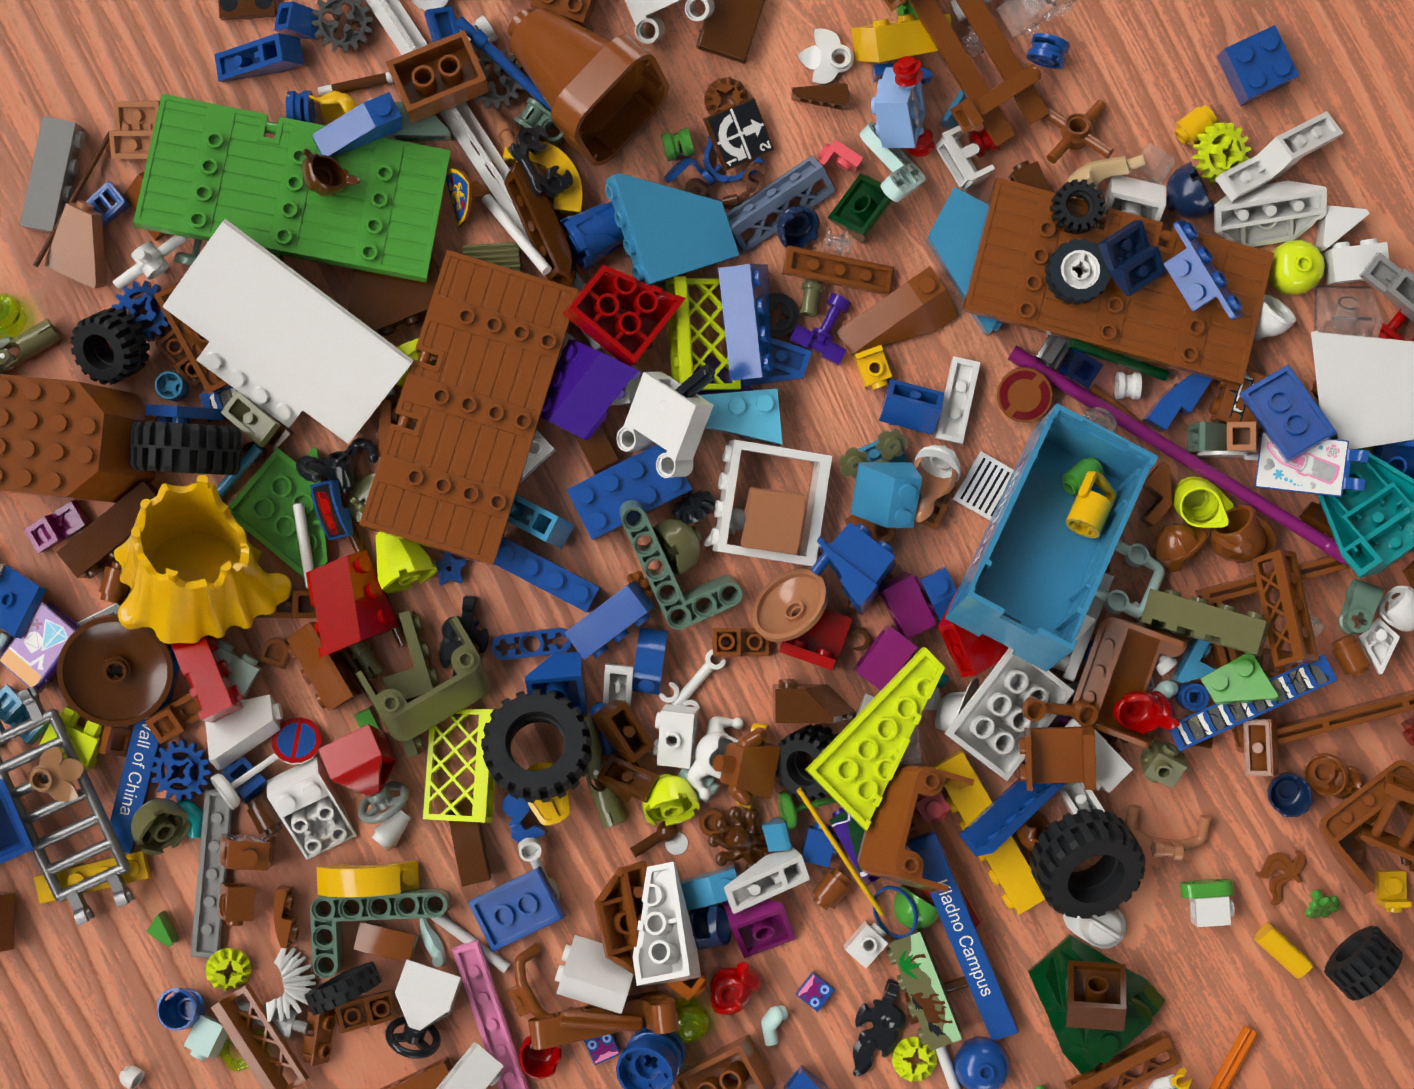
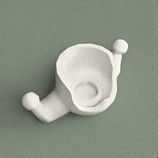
M712 717L708 721L706 735L697 744L695 760L687 773L686 780L699 792V797L703 800L710 797L711 791L704 787L702 779L708 775L718 779L721 777V772H717L713 768L715 756L725 755L727 745L738 742V739L726 734L724 729L727 727L741 729L744 726L742 718Z

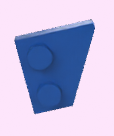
M770 337V349L773 358L771 376L744 379L742 385L753 386L803 379L812 351Z
M146 404L145 415L156 416V422L189 424V418L223 420V414L221 413L223 409Z

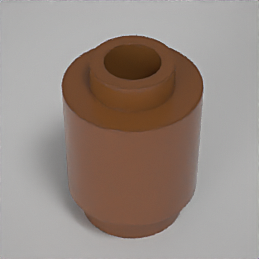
M112 561L111 566H105L99 592H101V600L122 604L124 598L128 596L130 586L120 581L122 568L119 562Z
M1353 633L1343 636L1332 643L1334 647L1333 653L1345 675L1352 674L1353 677H1357L1369 671L1367 666L1372 662L1359 638L1355 639Z
M834 867L831 872L828 871L813 890L812 893L816 895L814 901L825 910L829 907L835 909L850 890L849 885L852 880Z

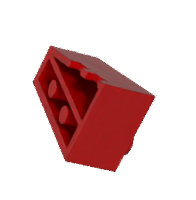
M208 635L202 637L197 643L171 644L181 672L186 676L192 688L189 690L191 697L197 699L202 710L198 713L201 721L214 722L243 708L240 702L244 700L242 692L237 684H232L229 678L232 671L225 659L221 660L216 651L220 649L216 637Z

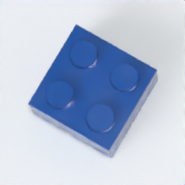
M1276 25L1225 48L1217 56L1240 106L1291 83L1299 76Z

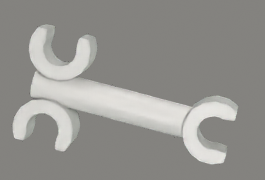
M713 649L709 650L705 657V664L679 692L678 685L670 681L668 685L674 689V695L667 697L661 692L659 694L660 699L667 703L671 702L672 705H692L700 708L695 700L688 699L713 670L720 669L725 665L726 660L723 658L719 664H713L710 660L713 655Z

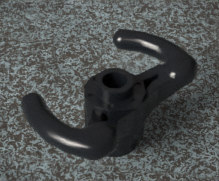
M356 438L348 446L347 450L333 452L327 458L319 459L309 455L300 457L296 461V470L302 478L313 483L319 482V474L327 477L328 481L338 480L340 493H347L355 488V481L357 479L354 468L362 451L367 450L369 453L368 460L371 463H376L379 459V449L373 441L367 438Z

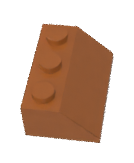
M310 622L286 638L289 643L287 650L294 660L298 659L304 668L301 670V674L308 684L312 683L317 691L315 698L323 709L326 707L328 711H331L360 695L362 692L338 652L319 658L318 648L321 647L320 635L315 634L314 623L316 622Z

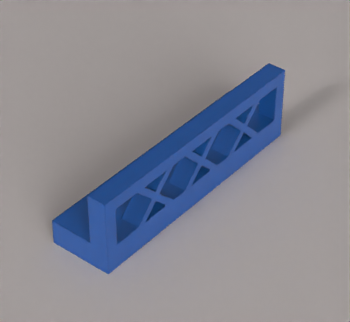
M1019 777L959 835L976 857L994 853L1065 783L1032 784L1033 791H1027L1026 781L1021 782Z

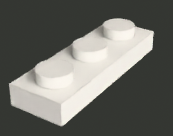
M952 357L942 411L937 423L934 439L963 444L981 362Z

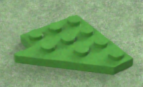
M277 447L228 507L234 518L246 531L304 578L293 511L294 504L304 503L314 569L329 563L327 536L318 519L310 485L317 483L302 478L296 470V461ZM313 447L307 454L320 459L319 450L316 447ZM319 474V475H320V480H319V482H317V483H321V482H322V476H321V474Z

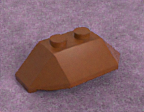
M646 861L619 867L595 900L605 958L635 975L633 952L634 947L637 946L639 934L637 927L638 921H641L643 909L642 896L647 871Z

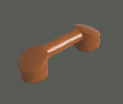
M1030 696L1022 705L1023 715L1033 722L1041 720L1045 714L1071 716L1082 726H1091L1098 719V710L1086 701L1079 700L1069 705L1042 702L1036 696Z

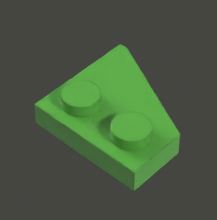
M1250 653L1238 657L1201 678L1216 705L1231 704L1232 702L1253 703V701L1257 700L1277 701L1280 699L1254 655Z

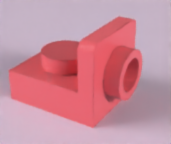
M836 139L831 146L826 143L818 155V158L821 159L820 164L824 168L833 157L836 159L835 164L845 171L851 169L856 172L863 160V157Z

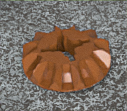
M731 77L718 78L708 86L704 96V103L710 115L734 106L733 104L726 103L719 108L722 101L719 93L727 95L733 90L731 100L735 105L748 100L747 90L740 81Z

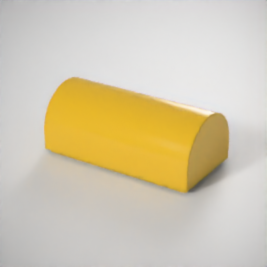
M1266 922L1256 933L1254 940L1296 979L1303 977L1313 968L1309 958L1269 922Z

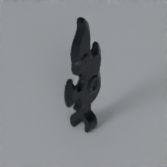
M465 595L462 603V616H457L471 642L477 644L479 653L482 654L488 647V630L484 628L479 631L477 626L480 624V621L473 618L477 597ZM453 617L448 618L442 625L443 640L440 645L439 657L443 668H447L451 663V656L454 650L462 646L461 641L449 622ZM455 670L453 671L452 677L457 675Z
M888 978L882 999H875L873 1001V1008H869L866 1003L862 1004L856 1014L855 1024L857 1028H860L865 1022H872L873 1028L860 1032L858 1040L853 1047L855 1063L853 1075L856 1077L865 1074L870 1069L877 1050H881L882 1057L886 1058L896 1047L899 1031L905 1024L903 1010L893 1004L900 988L897 981Z

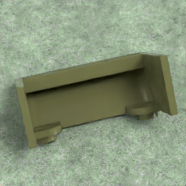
M457 616L449 620L462 643V646L455 649L451 656V665L457 675L411 702L407 703L403 695L395 689H386L375 695L363 672L355 673L388 732L397 741L406 742L483 698L490 691L491 682L477 650Z

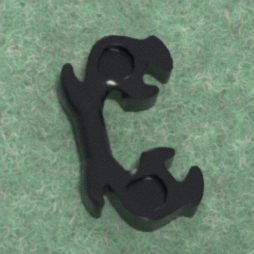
M539 125L535 128H524L516 137V145L512 143L509 147V152L520 163L529 179L531 190L537 197L543 191L549 197L556 198L565 189L571 187L573 177L569 170H566L563 176L558 174V165L549 168L545 173V177L539 174L529 158V152L533 155L542 153L547 145L540 144V141L544 142L548 138V133Z

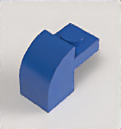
M640 628L632 691L660 694L668 631Z

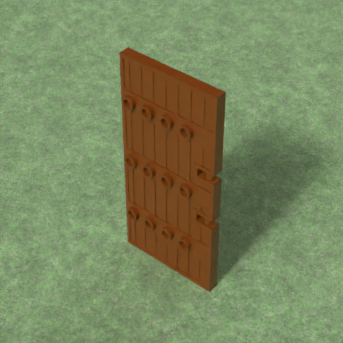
M996 178L962 311L1068 340L1075 338L1115 353L1237 386L1243 384L1274 253L1198 232L1199 236L1197 239L1199 243L1210 251L1213 257V261H1211L1217 271L1220 270L1228 281L1226 287L1231 295L1234 294L1238 297L1243 306L1241 311L1244 316L1237 320L1229 318L1218 298L1193 312L1166 267L1164 274L1131 296H1125L1110 274L1109 277L1111 278L1109 283L1106 284L1105 290L1095 299L1080 305H1074V303L1067 304L1063 300L1057 299L1053 292H1050L1049 285L1045 280V267L1048 265L1049 257L1065 242L1068 243L1073 239H1087L1089 242L1097 243L1098 246L1099 242L1132 221L1142 220L1150 246H1159V240L1167 242L1166 247L1159 246L1163 264L1185 250L1186 246L1174 226L1170 228V231L1162 229L1163 222L1109 208L1106 210V213L1101 215L1103 217L1098 223L1102 224V229L1093 227L1083 234L1082 232L1073 234V231L1066 233L1064 232L1065 228L1063 226L1058 228L1056 226L1058 221L1056 219L1052 220L1051 217L1053 215V211H1050V206L1053 204L1051 201L1056 193L1003 178ZM1076 198L1069 199L1067 207L1073 216L1082 217L1086 215L1088 211L1086 201ZM1075 267L1073 269L1078 274V278L1083 274L1080 268Z
M447 250L415 348L417 352H420L418 361L414 360L409 367L395 410V414L400 416L397 425L391 423L359 525L361 527L487 565H495L570 324V320L562 313L579 293V289ZM431 356L437 358L435 366L429 364ZM411 420L417 421L415 430L408 429Z

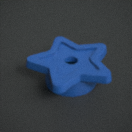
M445 552L442 561L435 562L439 573V585L443 586L450 580L463 583L461 570L467 561L465 559H455L451 553ZM448 566L452 567V570L450 572L447 571Z

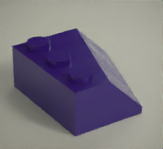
M569 338L557 362L540 418L588 441L608 416L609 406L615 399L621 400L626 393L624 390L625 386L631 379L636 380L642 372Z

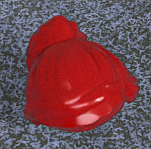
M1159 691L1129 692L1118 700L1113 708L1114 718L1117 723L1128 730H1133L1142 735L1158 727L1171 730L1180 725L1179 720L1174 718V709L1169 698Z
M746 962L738 963L736 965L737 968H720L712 977L710 983V1002L714 1012L723 1015H733L740 1012L742 1008L748 1005L752 994L761 990V974Z

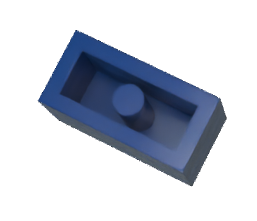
M890 379L882 403L879 421L933 435L942 411L944 392Z

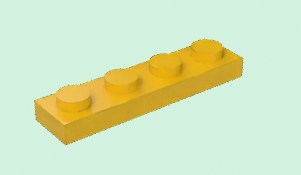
M141 850L125 854L131 866L129 872L122 875L125 883L151 877L146 853ZM114 857L70 867L56 873L64 889L117 865ZM43 874L34 876L39 903L55 901ZM107 881L82 892V894L110 888V885Z

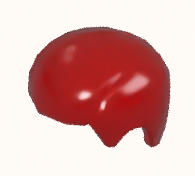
M531 1035L525 1038L519 1051L522 1070L530 1078L544 1079L552 1076L556 1072L559 1061L562 1059L561 1045L534 1050Z

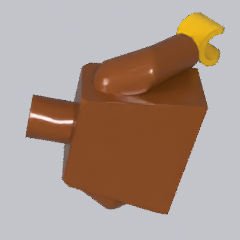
M753 723L750 733L739 738L738 742L729 743L726 747L725 755H716L713 760L714 770L721 772V783L729 785V793L736 799L737 805L747 809H752L751 804L756 796L766 799L771 798L781 746L765 742L768 741L766 732L767 728H769L768 724Z

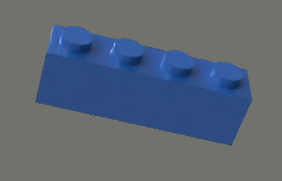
M503 536L495 565L584 612H589L601 587Z

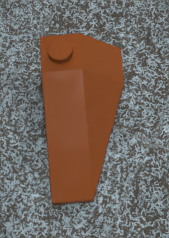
M930 266L835 333L850 355H854L879 345L883 347L888 344L936 332L957 318L958 314L946 288Z

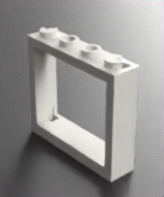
M735 439L730 440L729 445H725V451L722 455V461L726 462L725 471L720 473L718 489L722 491L720 501L717 500L714 507V517H717L716 528H712L710 533V545H713L712 551L813 566L817 560V539L821 534L832 456ZM741 450L814 462L800 556L727 544Z

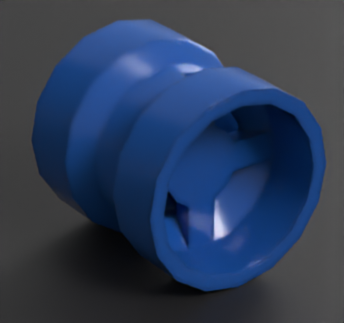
M1186 682L1178 687V693L1175 695L1178 705L1183 709L1200 711L1207 706L1209 693L1201 684Z

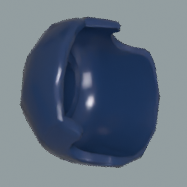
M1293 772L1280 773L1271 780L1267 788L1268 801L1284 817H1299L1309 810L1313 802L1312 790L1305 779Z

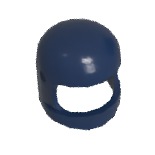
M714 904L709 908L697 909L688 913L697 950L728 945L731 939V926L726 911L721 904Z

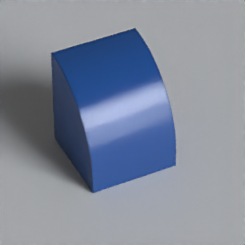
M294 1L279 3L274 31L303 39H316L315 33L318 28L312 27V21L318 20V18L312 15L315 9Z

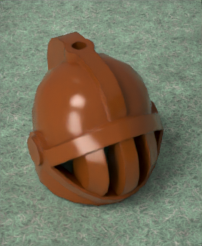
M1241 505L1227 510L1229 524L1222 528H1212L1210 532L1212 550L1223 559L1236 563H1246L1258 556L1265 555L1276 544V536L1269 523L1248 505Z

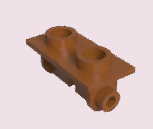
M309 1009L306 1022L310 1024L308 1030L314 1031V1034L304 1035L301 1055L304 1056V1062L310 1063V1066L327 1063L329 1060L336 1018L334 1009L318 1015H313Z

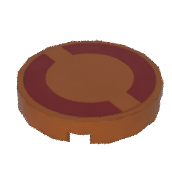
M1021 367L1012 369L1003 377L998 386L997 401L999 407L1007 417L1016 422L1028 423L1038 420L1046 414L1052 404L1053 390L1051 382L1043 372L1036 368Z

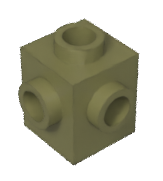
M1155 739L1148 749L1145 748L1140 756L1144 776L1154 783L1160 782L1172 789L1188 768L1184 753L1179 752L1177 747L1168 742L1162 743Z

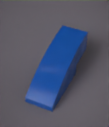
M1192 373L1166 391L1153 404L1142 421L1159 432L1167 430L1178 411L1184 415L1192 412L1212 379Z

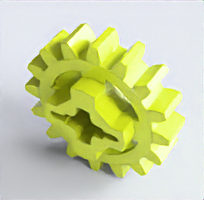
M1214 123V126H1207L1205 128L1206 134L1197 135L1201 142L1200 144H1193V148L1198 150V154L1192 156V159L1199 161L1195 169L1203 170L1201 178L1209 179L1210 183H1217L1215 179L1221 173L1250 159L1246 156V152L1250 151L1251 147L1244 144L1249 138L1248 136H1240L1243 130L1241 127L1234 128V123Z

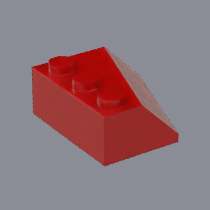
M602 265L562 314L617 360L631 366L639 359L686 298L670 294L655 285H648L636 280L633 276Z
M366 549L344 556L306 573L311 606L315 608L317 622L314 623L315 634L320 635L321 647L318 648L319 658L372 639L399 626L385 592L381 589L378 576Z

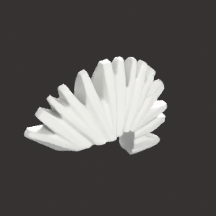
M281 948L274 961L281 974L284 993L282 997L280 996L278 999L275 998L266 1003L267 1022H271L276 1008L280 1021H283L284 1013L286 1018L290 1019V1004L298 1014L302 1011L296 1000L308 1005L305 994L312 989L305 986L316 985V982L310 981L315 978V974L299 976L312 966L309 964L298 968L306 957L303 956L298 960L301 952L293 957L296 951L295 948H292L287 955H285L286 948Z

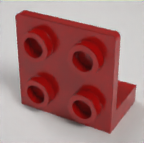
M825 609L819 621L808 632L795 639L783 641L779 652L835 671L852 623V618Z

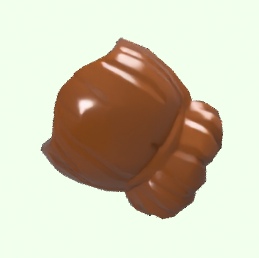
M1318 754L1306 762L1304 769L1306 782L1311 790L1317 794L1344 799L1362 787L1359 770L1354 766H1347L1343 760L1332 754Z

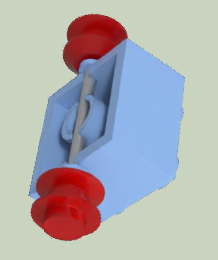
M905 56L900 58L893 67L885 68L882 79L878 80L877 95L872 98L871 110L873 114H876L875 130L876 135L880 136L882 148H907L909 154L916 157H924L934 150L935 144L932 140V131L922 127L926 108L921 84L923 79V73L920 70L921 62L916 58Z

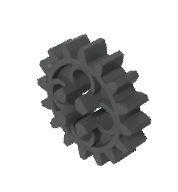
M319 0L317 5L321 10H313L312 13L315 18H318V20L312 21V27L319 28L315 33V37H323L322 46L325 47L330 43L334 53L338 47H342L344 54H347L348 47L350 46L354 51H357V42L365 45L367 39L364 34L371 35L372 29L366 26L373 22L372 17L365 16L370 10L369 6L362 8V0H327L326 3ZM348 5L351 11L347 13V24L344 25L342 31L343 38L337 40L333 37V34L337 32L338 21L341 19V7ZM331 14L334 20L327 22L323 16ZM358 23L361 29L354 31L350 25Z
M503 49L501 52L507 57V52ZM481 51L482 59L479 60V64L487 79L489 92L476 97V104L479 105L484 101V106L487 110L490 109L492 104L495 105L497 111H500L501 104L504 103L508 108H511L510 100L519 101L520 98L517 92H524L525 89L511 76H504L505 70L491 57L486 56ZM514 55L508 58L514 64L516 63L517 59ZM520 63L516 64V66L522 71L523 68L520 65ZM487 64L494 65L493 69L500 80L502 88L507 90L504 96L498 95L497 87L492 81L489 71L485 69Z

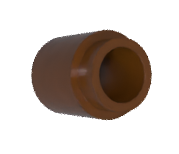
M263 793L246 803L249 808L247 812L259 834L265 832L267 836H270L282 829L280 825L282 820L268 800L267 793Z

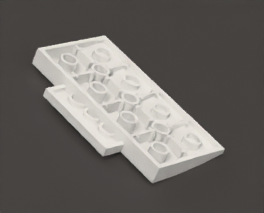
M226 219L220 224L162 306L209 341L197 358V361L286 427L289 428L303 410L348 444L414 361Z

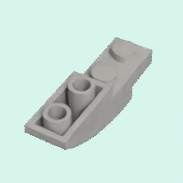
M1380 252L1376 253L1359 276L1400 307V312L1414 322V274L1406 268H1399Z

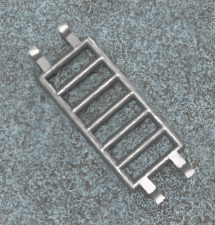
M36 686L17 693L21 702L26 706L31 718L6 730L0 720V744L49 722L57 738L4 762L0 756V779H4L34 845L32 852L54 899L57 902L68 899L73 909L75 921L80 926L95 917L93 910L86 903L82 892L108 881L118 908L129 904L130 901L135 899L122 876L129 872L131 866L86 769L78 779L81 789L77 790L79 794L77 799L66 802L54 800L27 813L20 797L35 791V789L32 788L30 781L15 787L8 773L9 771L40 758L43 752L52 747L63 748L67 758L77 759L82 762L59 712L56 709H50L45 712L40 702ZM43 774L41 776L43 781H49V778L46 774ZM87 799L93 812L92 815L41 838L38 837L32 824L33 822ZM99 825L105 840L56 862H50L44 848L92 826ZM111 850L117 865L64 889L62 888L56 873Z

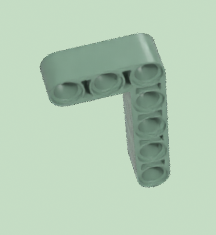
M628 500L621 505L619 515L624 529L670 627L678 630L684 629L727 610L741 601L743 596L742 589L736 578L731 575L720 576L682 593L642 504L636 500ZM630 511L640 512L638 519L634 521L626 519V515ZM647 535L651 537V541L647 545H639L637 543L641 536ZM660 560L662 562L660 568L656 570L648 568L652 561ZM664 585L673 586L671 592L667 594L660 593V589ZM725 587H735V590L730 595L722 594ZM700 598H709L707 605L702 607L696 605ZM674 610H684L682 616L678 618L671 617V613Z
M430 888L372 897H318L313 901L310 908L312 965L315 974L320 978H330L343 966L342 921L436 918L443 915L451 906V895L444 889ZM437 896L441 898L443 908L435 909L431 905V897ZM409 897L414 900L416 905L414 910H407L404 907V898ZM380 898L386 901L387 911H379L376 908V899ZM349 900L358 902L359 912L354 913L349 910ZM321 901L330 903L332 908L330 914L322 912L320 908ZM322 929L331 931L333 935L331 942L325 941L322 938ZM323 957L332 959L334 963L332 970L324 967L322 963Z

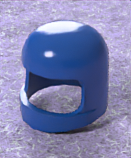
M190 988L168 989L162 993L157 1001V1017L160 1023L165 1028L173 1031L191 1029L199 1020L200 1015H205L206 1003L203 996L198 991ZM172 992H174V993L171 995L170 998H168L167 1000H165L166 997H167L169 994H171Z

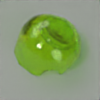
M0 293V338L14 337L22 331L27 317L24 314L22 304L17 298L8 293Z
M680 997L675 1000L680 1027L675 1033L685 1043H693L703 1038L709 1029L707 1011L695 998L691 997L687 1001L684 997Z

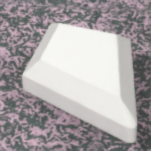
M1378 617L1372 623L1370 629L1362 633L1358 638L1377 673L1381 675L1400 636Z

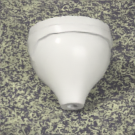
M1265 294L1254 339L1260 341L1263 338L1284 333L1294 325L1296 321L1294 313L1277 298Z

